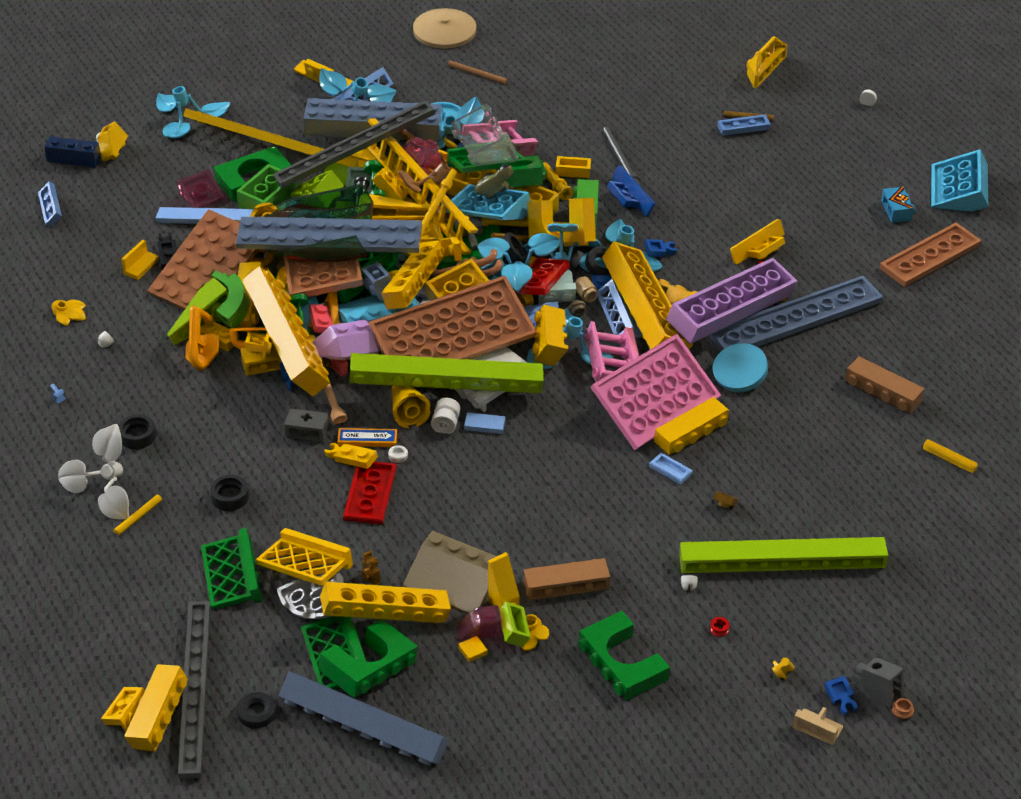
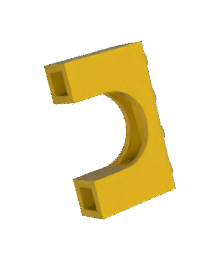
M594 198L569 199V223L578 225V229L563 233L564 246H575V242H578V246L589 245L590 241H596ZM552 200L527 201L529 240L538 233L550 234L560 239V232H550L547 229L549 224L554 223Z

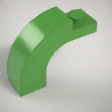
M216 270L211 275L212 278L218 280L229 292L226 301L216 312L224 324L231 328H237L249 310L250 298L241 279L235 273L229 276Z

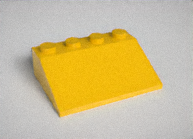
M470 259L425 283V296L431 301L485 283L489 279L473 259Z

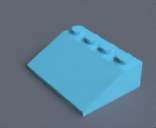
M981 149L932 164V208L973 212L988 207V164Z
M468 184L451 200L464 215L514 220L524 219L528 215L527 201H530L529 192L508 189L504 192L498 191L490 198H486L475 192L476 185Z
M368 296L349 301L346 304H338L340 323L358 320L370 322L417 306L419 303L414 297L407 308L386 310L384 300L379 301L376 296Z

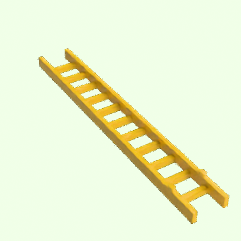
M187 108L184 111V117L197 120V123H207L306 154L314 155L324 150L320 147L200 111H193ZM351 155L336 163L349 167H364L366 161L353 158Z
M371 118L367 121L371 126L379 123L376 118ZM392 136L382 140L380 149L376 146L377 143L367 147L377 160L394 174L400 184L405 186L408 194L417 204L431 206L440 188L431 178L424 182L421 195L406 186L398 174V171L402 170L404 162L407 164L406 173L411 176L413 171L416 174L415 182H420L428 175ZM387 144L391 147L388 158L384 155ZM395 153L399 156L396 167L393 165ZM429 190L433 193L430 204L426 201ZM445 194L441 201L439 215L437 212L434 214L438 225L448 238H458L463 255L471 254L472 251L463 242V231L465 228L469 233H477L478 229L470 222L469 217L465 216ZM446 209L450 211L448 223L444 221ZM455 219L460 222L457 233L452 230Z

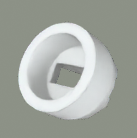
M106 331L98 337V344L101 347H109L114 343L113 338Z
M692 575L681 576L682 588L687 591L690 585V590H695L698 577Z

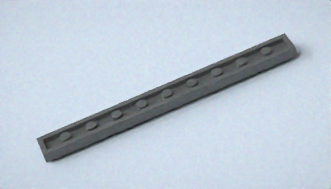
M425 100L274 173V178L281 188L289 186L435 115L434 108Z
M193 601L188 603L184 673L188 680L186 687L183 689L178 764L179 779H195L202 776L210 601Z

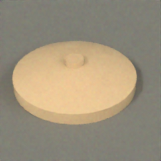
M448 8L434 9L416 18L413 24V33L418 41L427 46L449 49L470 42L476 34V23L470 15L460 10Z

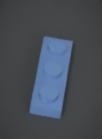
M766 114L719 120L717 124L722 136L770 130L771 125Z
M48 181L38 192L45 225L50 227L58 222L62 215L55 185Z

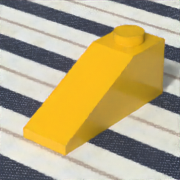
M505 552L488 560V602L497 612L505 602L519 605V592L509 555Z

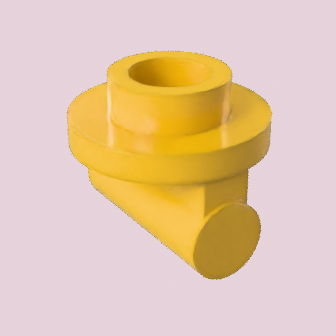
M783 658L779 664L773 661L774 667L772 670L779 679L783 677L786 680L788 677L785 673L792 672L795 668L788 658Z

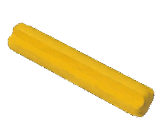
M927 439L923 445L924 450L970 473H974L977 469L978 464L938 443Z

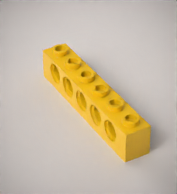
M440 240L420 242L419 253H411L381 293L386 310L408 307L444 257V248L441 247Z
M325 582L320 595L323 615L442 623L446 622L451 611L447 590Z

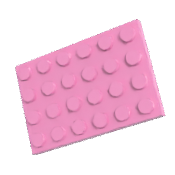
M678 334L597 381L590 387L634 450L654 439L655 429L712 397L718 399L721 396Z

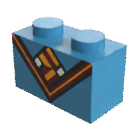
M904 187L883 189L881 201L891 223L912 221L915 207L911 204L909 194L906 193Z

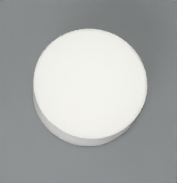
M864 90L859 100L861 104L873 106L877 96L872 90Z
M393 446L388 451V457L395 463L404 462L408 458V450L403 446Z

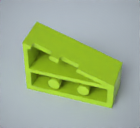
M329 170L300 183L290 195L305 204L327 207L333 199L341 194L340 190L344 185L334 172Z

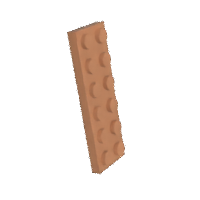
M954 223L881 262L879 269L903 287H906L981 246L982 240L958 223Z

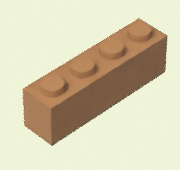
M860 356L847 368L845 381L850 385L857 386L866 393L873 394L881 398L882 401L897 406L902 411L912 413L923 400L925 388Z
M605 558L524 569L523 582L528 600L610 589V573Z

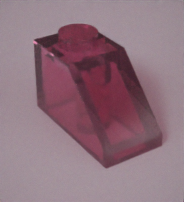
M498 605L477 607L456 623L459 641H466L475 636H478L479 639L500 637L501 617Z

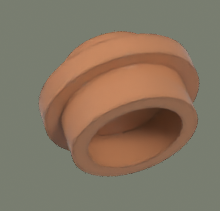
M900 698L893 703L892 712L897 718L909 719L914 714V707L910 700Z

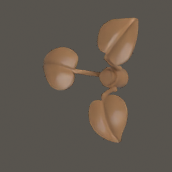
M441 162L430 173L428 165H419L428 175L420 182H415L404 171L399 170L398 174L408 188L420 193L421 189L418 186L430 178L438 185L443 179H446L450 168ZM439 205L438 208H437V210H436V212H437L438 215H439V211H440L441 205ZM446 212L444 220L448 222L450 214Z

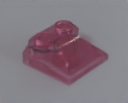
M415 137L411 138L403 146V149L422 168L436 169L441 162L446 165L443 157L438 152L439 146L437 142L432 139L423 140Z
M209 169L177 182L181 196L186 198L192 208H201L225 198Z

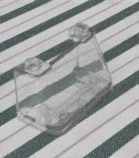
M488 103L451 122L454 128L451 132L455 139H460L469 154L467 157L471 164L475 163L476 166L512 163L520 159L507 132L504 133L496 117L493 116Z

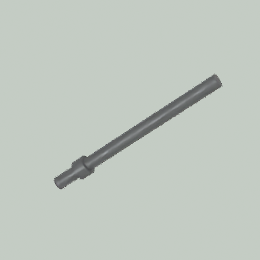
M604 127L603 132L622 167L640 185L637 174L632 171L609 127Z

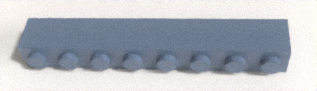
M290 671L279 693L280 697L285 698L284 703L297 707V704L304 707L303 711L314 716L316 712L322 714V719L334 724L335 721L342 723L341 728L351 732L354 729L361 731L360 736L369 740L375 737L380 740V745L392 749V746L400 748L399 753L408 757L414 754L419 757V762L429 766L431 763L438 764L449 741L446 737Z

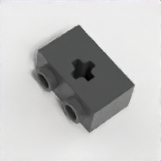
M289 409L284 424L285 437L324 442L329 426L328 413Z

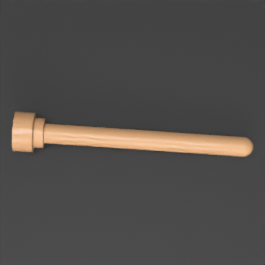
M329 384L324 390L332 408L330 415L333 424L343 423L348 417L345 410L339 407L331 384Z

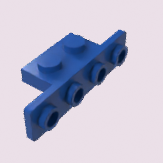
M618 165L612 176L613 181H609L607 188L620 201L623 207L638 208L645 217H648L655 206V202L622 166Z

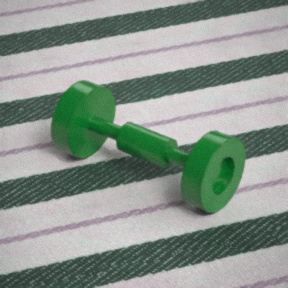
M377 160L367 161L364 164V172L372 175L371 183L374 189L369 194L386 197V193L383 190H378V187L372 181L375 174L382 169L381 163Z
M294 294L291 296L290 303L298 307L296 315L303 321V327L304 312L301 310V307L308 304V296L305 294Z

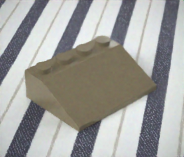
M432 531L423 542L402 587L447 590L451 607L476 617L488 600V560L497 556Z

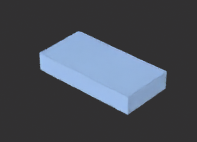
M467 412L464 430L503 434L505 416Z
M660 453L649 463L650 468L680 485L693 473V470L663 453Z

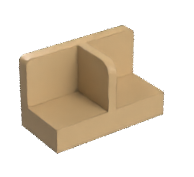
M823 707L819 715L807 709L802 711L798 709L794 715L792 728L833 745L842 731L843 725L825 718L827 708Z

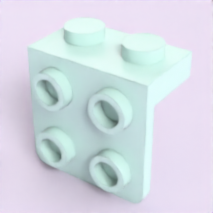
M567 270L546 295H538L539 304L558 301V303L575 301L576 283H573L572 272Z

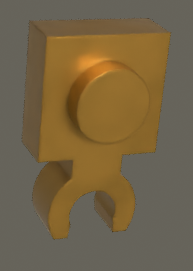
M371 550L363 553L364 560L362 561L361 570L363 579L366 582L369 581L372 585L381 583L380 570L377 567L378 558H373Z

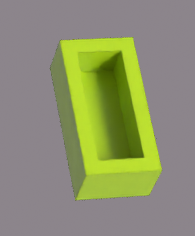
M505 602L498 611L504 640L509 644L524 647L531 638L524 607Z

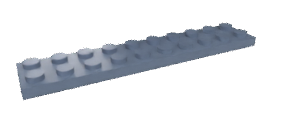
M241 217L236 248L419 253L422 221Z
M860 276L757 312L708 336L721 351L731 345L740 343L759 347L882 303L883 296L864 276Z

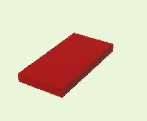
M536 258L529 266L533 273L531 279L518 292L515 291V293L546 295L570 267V260Z
M374 461L368 469L356 466L343 514L344 521L383 525L397 464Z

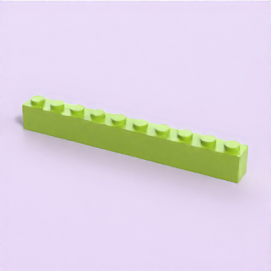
M351 353L349 383L542 393L544 381L543 364L361 353Z
M884 537L680 542L679 558L681 573L886 568L888 551Z

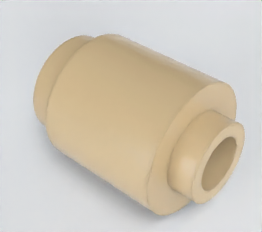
M588 277L578 278L575 281L577 294L583 301L589 303L596 300L598 292L594 284Z

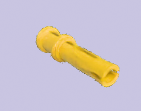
M544 162L546 179L552 184V189L559 193L561 200L570 199L574 193L573 189L567 186V182L564 179L559 178L548 163Z

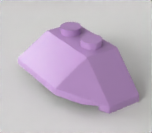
M367 320L330 325L312 342L321 358L346 360L351 359V353L378 354L381 352Z

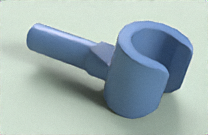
M51 384V388L55 392L52 394L53 400L58 404L66 400L63 396V389L59 390L55 384Z

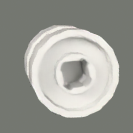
M441 398L437 401L431 420L433 430L448 434L454 432L460 414V405L456 400Z

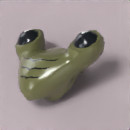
M504 164L495 174L487 173L476 184L475 192L490 198L498 191L504 192L510 189L506 180L513 175L512 166Z

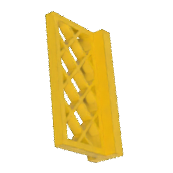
M287 528L280 532L281 538L255 559L257 565L321 586L342 568L348 570L353 566L350 548ZM291 554L289 557L279 558V556ZM307 560V562H301V563H296V564H295V562H297V561ZM291 562H293V564H291V565H286V566L281 565V564H286V563H291ZM324 565V567L312 569V567ZM309 568V570L299 571V569ZM325 573L322 577L314 576Z

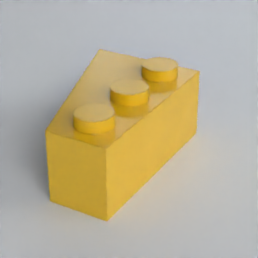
M543 305L539 311H536L534 317L537 333L534 337L535 343L532 347V354H534V362L555 366L568 350V345L564 344V339H567V333L563 332V327L566 326L565 310Z

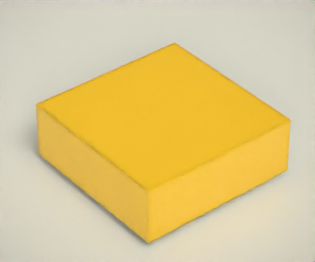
M478 636L458 644L459 650L468 662L488 654V650Z

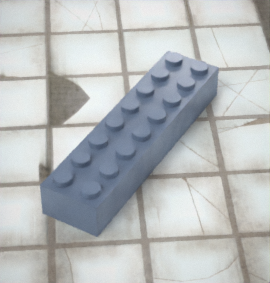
M308 98L303 118L304 135L351 137L372 127L367 122L368 119L376 118L380 123L419 103ZM430 104L434 108L435 115L406 129L421 141H439L442 127V105ZM399 132L392 135L394 139L409 140Z

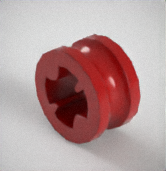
M723 617L713 618L710 623L711 633L717 637L727 635L729 632L728 620ZM716 625H721L723 629H718V626L716 627Z

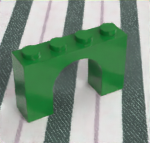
M273 146L213 167L214 179L233 202L237 200L236 191L246 183L241 177L251 171H261L268 164L282 170L291 166V164L277 147Z
M538 155L525 156L527 165L512 167L513 175L506 180L509 187L543 185V180L546 179L543 160H540Z
M620 611L580 630L578 645L582 652H587L591 663L600 668L603 678L613 684L615 693L618 696L622 695L627 701L669 680L670 666L659 653L634 664L620 663L609 655L608 651L613 646L633 637L634 624L623 611Z
M383 619L367 627L364 641L368 647L382 657L381 660L375 662L359 661L337 645L320 653L318 670L353 698L366 693L375 685L381 684L392 675H396L404 668L413 665L417 659L418 646Z

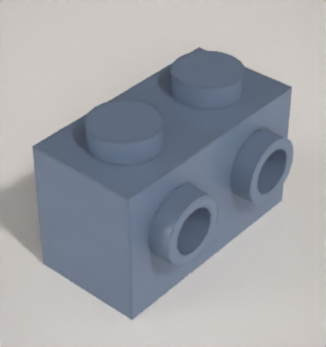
M376 262L361 270L365 278L363 279L365 288L369 289L372 296H376L381 301L383 300L381 293L392 279L380 263Z

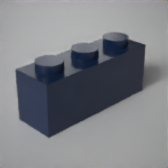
M50 136L44 146L47 162L96 168L101 159L99 142Z

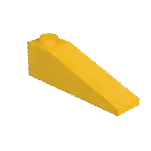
M361 194L358 206L374 203L372 216L426 215L430 206L379 195Z

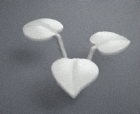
M113 424L96 432L92 440L94 452L99 456H103L102 460L108 464L103 465L99 471L85 473L86 467L82 461L71 460L60 468L58 478L62 486L73 493H80L85 490L88 484L86 476L101 474L105 479H111L104 488L105 493L101 494L98 498L99 508L109 518L127 519L130 517L128 495L122 487L111 486L123 474L122 465L115 462L122 450L121 433L118 424Z

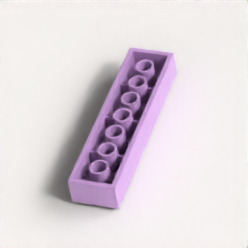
M771 258L673 303L666 320L691 344L784 298L790 297L797 280L774 258Z

